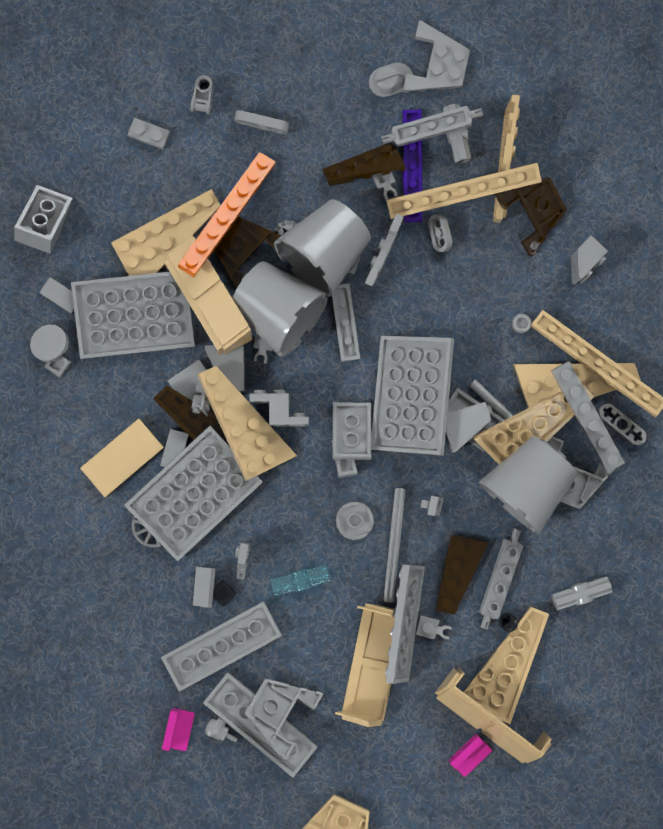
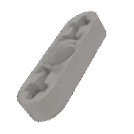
M240 110L236 111L234 122L279 134H287L289 123L286 121Z
M604 404L599 407L597 413L601 420L629 443L641 445L645 442L646 432L611 404ZM610 408L611 410L609 413L612 416H616V413L619 416L613 420V423H611L610 421L613 418H611L610 416L604 417L603 409ZM619 419H623L627 423V427L624 430H620L617 427ZM631 426H633L634 428L631 429V431L634 433L640 432L639 437L641 438V440L634 441L633 434L628 433V435H626L625 433L630 430Z

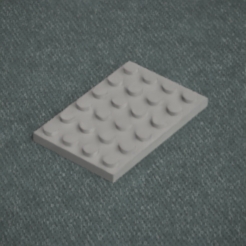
M170 272L71 282L80 359L195 346L191 306Z
M381 336L371 450L444 456L454 348L453 338Z
M209 426L126 502L124 506L179 561L262 483V480L258 476L245 480L230 446Z

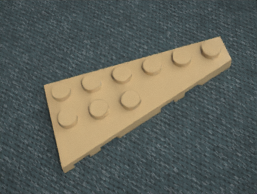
M512 95L504 111L498 172L509 170L512 157L515 156L516 146L513 143L518 131L516 121L519 118L520 108H518L520 95ZM495 196L493 222L500 223L503 218H506L507 209H502Z
M211 189L111 242L128 275L158 273L165 266L164 262L168 260L167 255L189 237L194 236L221 205Z
M217 366L197 374L245 480H249L297 456Z
M581 383L591 400L594 395ZM561 391L473 436V439L500 464L532 436L548 441L575 414Z
M533 607L528 608L518 621L517 628L507 635L463 691L500 721L508 724L512 721L549 613Z

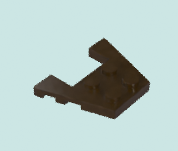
M550 177L542 178L540 183L494 194L502 209H507L518 200L522 204L535 228V232L521 241L527 255L531 257L537 252L535 250L540 244H543L546 239L545 236L550 229L555 227L567 210Z
M239 216L214 250L236 289L245 276L239 271L244 263L264 241L275 249L274 242L282 236Z

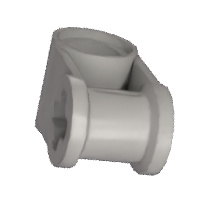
M206 75L198 77L195 82L190 110L191 112L195 110L202 111L210 115L214 86L211 78ZM202 83L210 84L206 90L200 89Z

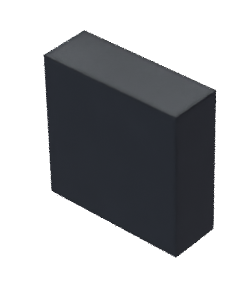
M224 579L213 590V598L222 607L237 594Z

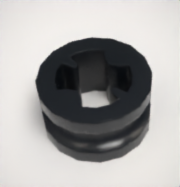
M504 613L499 618V626L506 632H513L518 626V619L511 613Z

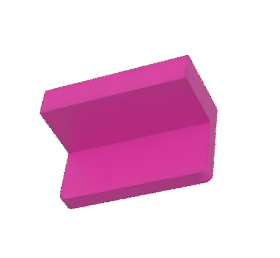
M176 708L171 709L162 750L170 751L171 748L181 751L187 750L195 716L194 712Z
M476 733L449 759V762L466 777L492 750Z

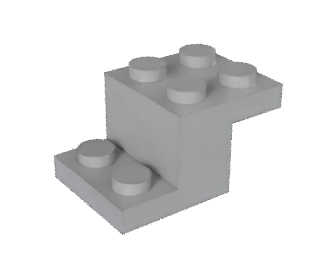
M254 390V394H250L251 404H269V425L271 427L309 426V417H305V413H293V417H290V396L285 390H273V394H266V390Z

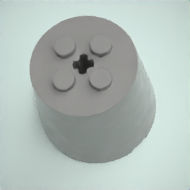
M332 199L280 236L274 242V247L282 262L286 260L292 267L290 272L295 277L324 291L327 294L326 296L330 297L371 241V235L360 217L343 203Z
M265 261L257 264L243 277L232 297L248 325L280 357L289 355L301 344L302 340L300 338L306 331L310 333L320 318L328 298L325 297L327 294L324 291Z
M532 436L479 481V485L493 499L499 498L504 503L502 507L531 531L539 534L576 478L577 472L566 460V456L559 450L555 451L544 439L540 440Z

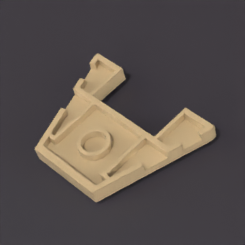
M333 794L302 829H368L369 810Z

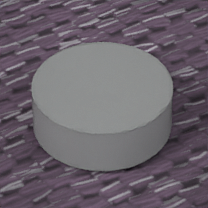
M518 314L512 320V328L517 333H525L531 327V319L525 314Z

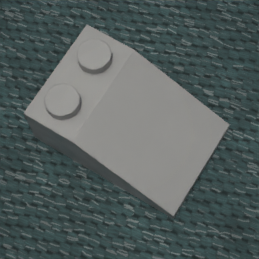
M36 185L14 227V241L51 254L73 198Z

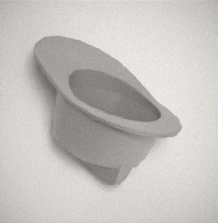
M389 64L373 71L370 75L369 86L377 96H391L403 92L406 75H413V73L405 64Z

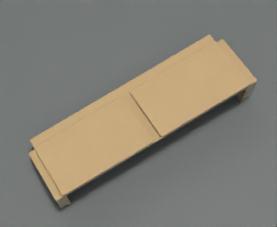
M192 235L167 255L168 260L164 262L165 267L170 271L217 349L218 355L223 353L226 355L252 340L251 329L208 259L195 278L178 268L179 262L196 240Z
M365 604V606H357V608L363 609L343 710L335 712V714L341 715L343 720L366 727L382 725V721H384L391 683L386 682L385 671L389 664L388 650L392 643L391 630L395 622V609L375 604Z
M460 667L457 670L453 668L436 690V699L476 729L481 728V733L521 763L532 762L545 754L551 745L550 741L552 739L544 731L534 745L529 743L458 689L456 685L465 673Z

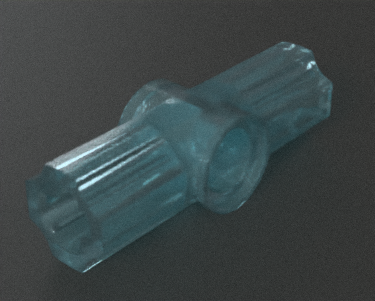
M323 565L309 570L295 571L290 573V575L274 578L270 581L274 596L292 591H303L311 588V586L323 584L331 580L327 565Z

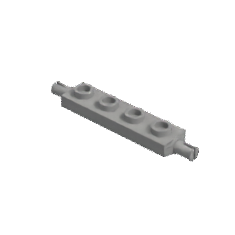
M467 106L397 125L392 128V134L381 136L382 142L385 144L394 141L399 147L472 126L473 118L483 116L482 109L470 111Z
M514 528L511 538L503 539L479 613L484 616L480 627L487 630L491 619H499L523 545L518 542L521 531Z

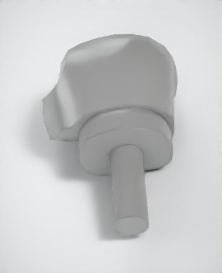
M221 718L217 720L211 719L206 726L205 733L209 737L220 739L221 741L226 737L234 742L238 739L228 733L229 728L225 727L226 722Z

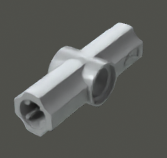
M459 104L443 107V112L460 108ZM467 128L446 133L448 143L451 144L455 164L471 161L467 142Z
M605 576L590 582L585 581L570 586L571 588L551 595L556 610H561L575 604L582 605L593 601L594 598L612 593V587L608 577Z

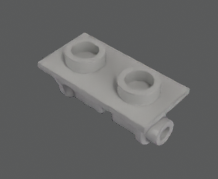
M198 378L195 392L201 393V395H194L191 406L192 412L199 414L202 411L206 416H209L212 406Z

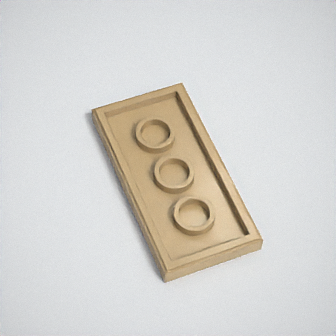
M138 419L80 469L101 494L107 497L164 449V447L146 425Z

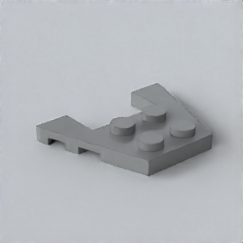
M419 20L415 39L434 43L426 78L407 74L403 92L461 88L470 50Z
M396 214L387 238H382L377 250L379 255L378 257L374 255L369 268L371 271L365 284L373 286L378 279L404 218L403 216Z
M553 436L547 441L555 451H561L564 444L563 440ZM600 462L594 475L572 466L576 470L577 476L560 502L580 510L614 470L606 472Z
M264 679L244 714L280 758L286 761L295 744L278 734L296 700L314 710L323 693Z

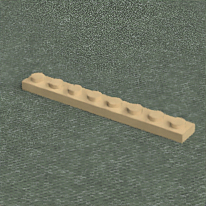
M537 162L386 201L390 217L393 219L396 214L405 216L542 181Z
M544 310L541 311L531 324L533 329L655 418L663 409V397Z

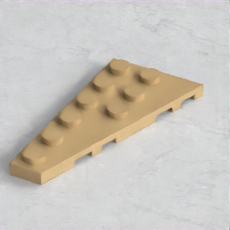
M617 363L641 381L635 363ZM562 364L513 365L528 408L561 392L551 370ZM571 364L580 382L585 385L594 397L617 390L583 364Z

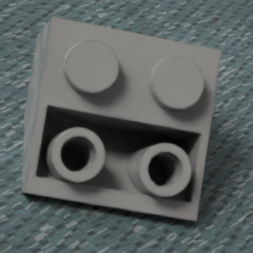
M592 236L571 255V274L574 285L578 282L582 284L593 273L591 269L595 270L606 259L604 255L608 250Z

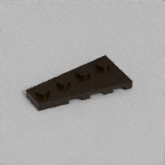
M390 142L322 170L329 186L353 182L355 178L359 177L368 179L374 174L382 173V175H388L390 171L398 169L400 172L406 171V166L393 142Z
M168 385L153 398L193 440L209 426L222 439L225 437L214 413L209 411V416H206L202 411L199 414L192 412L191 406L193 401Z
M455 535L450 536L435 608L436 611L455 615L489 544L488 542Z

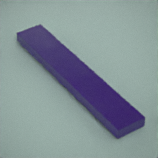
M403 110V124L422 119V110ZM421 140L403 145V162L406 166V171H403V196L422 191ZM423 211L403 216V223H422Z

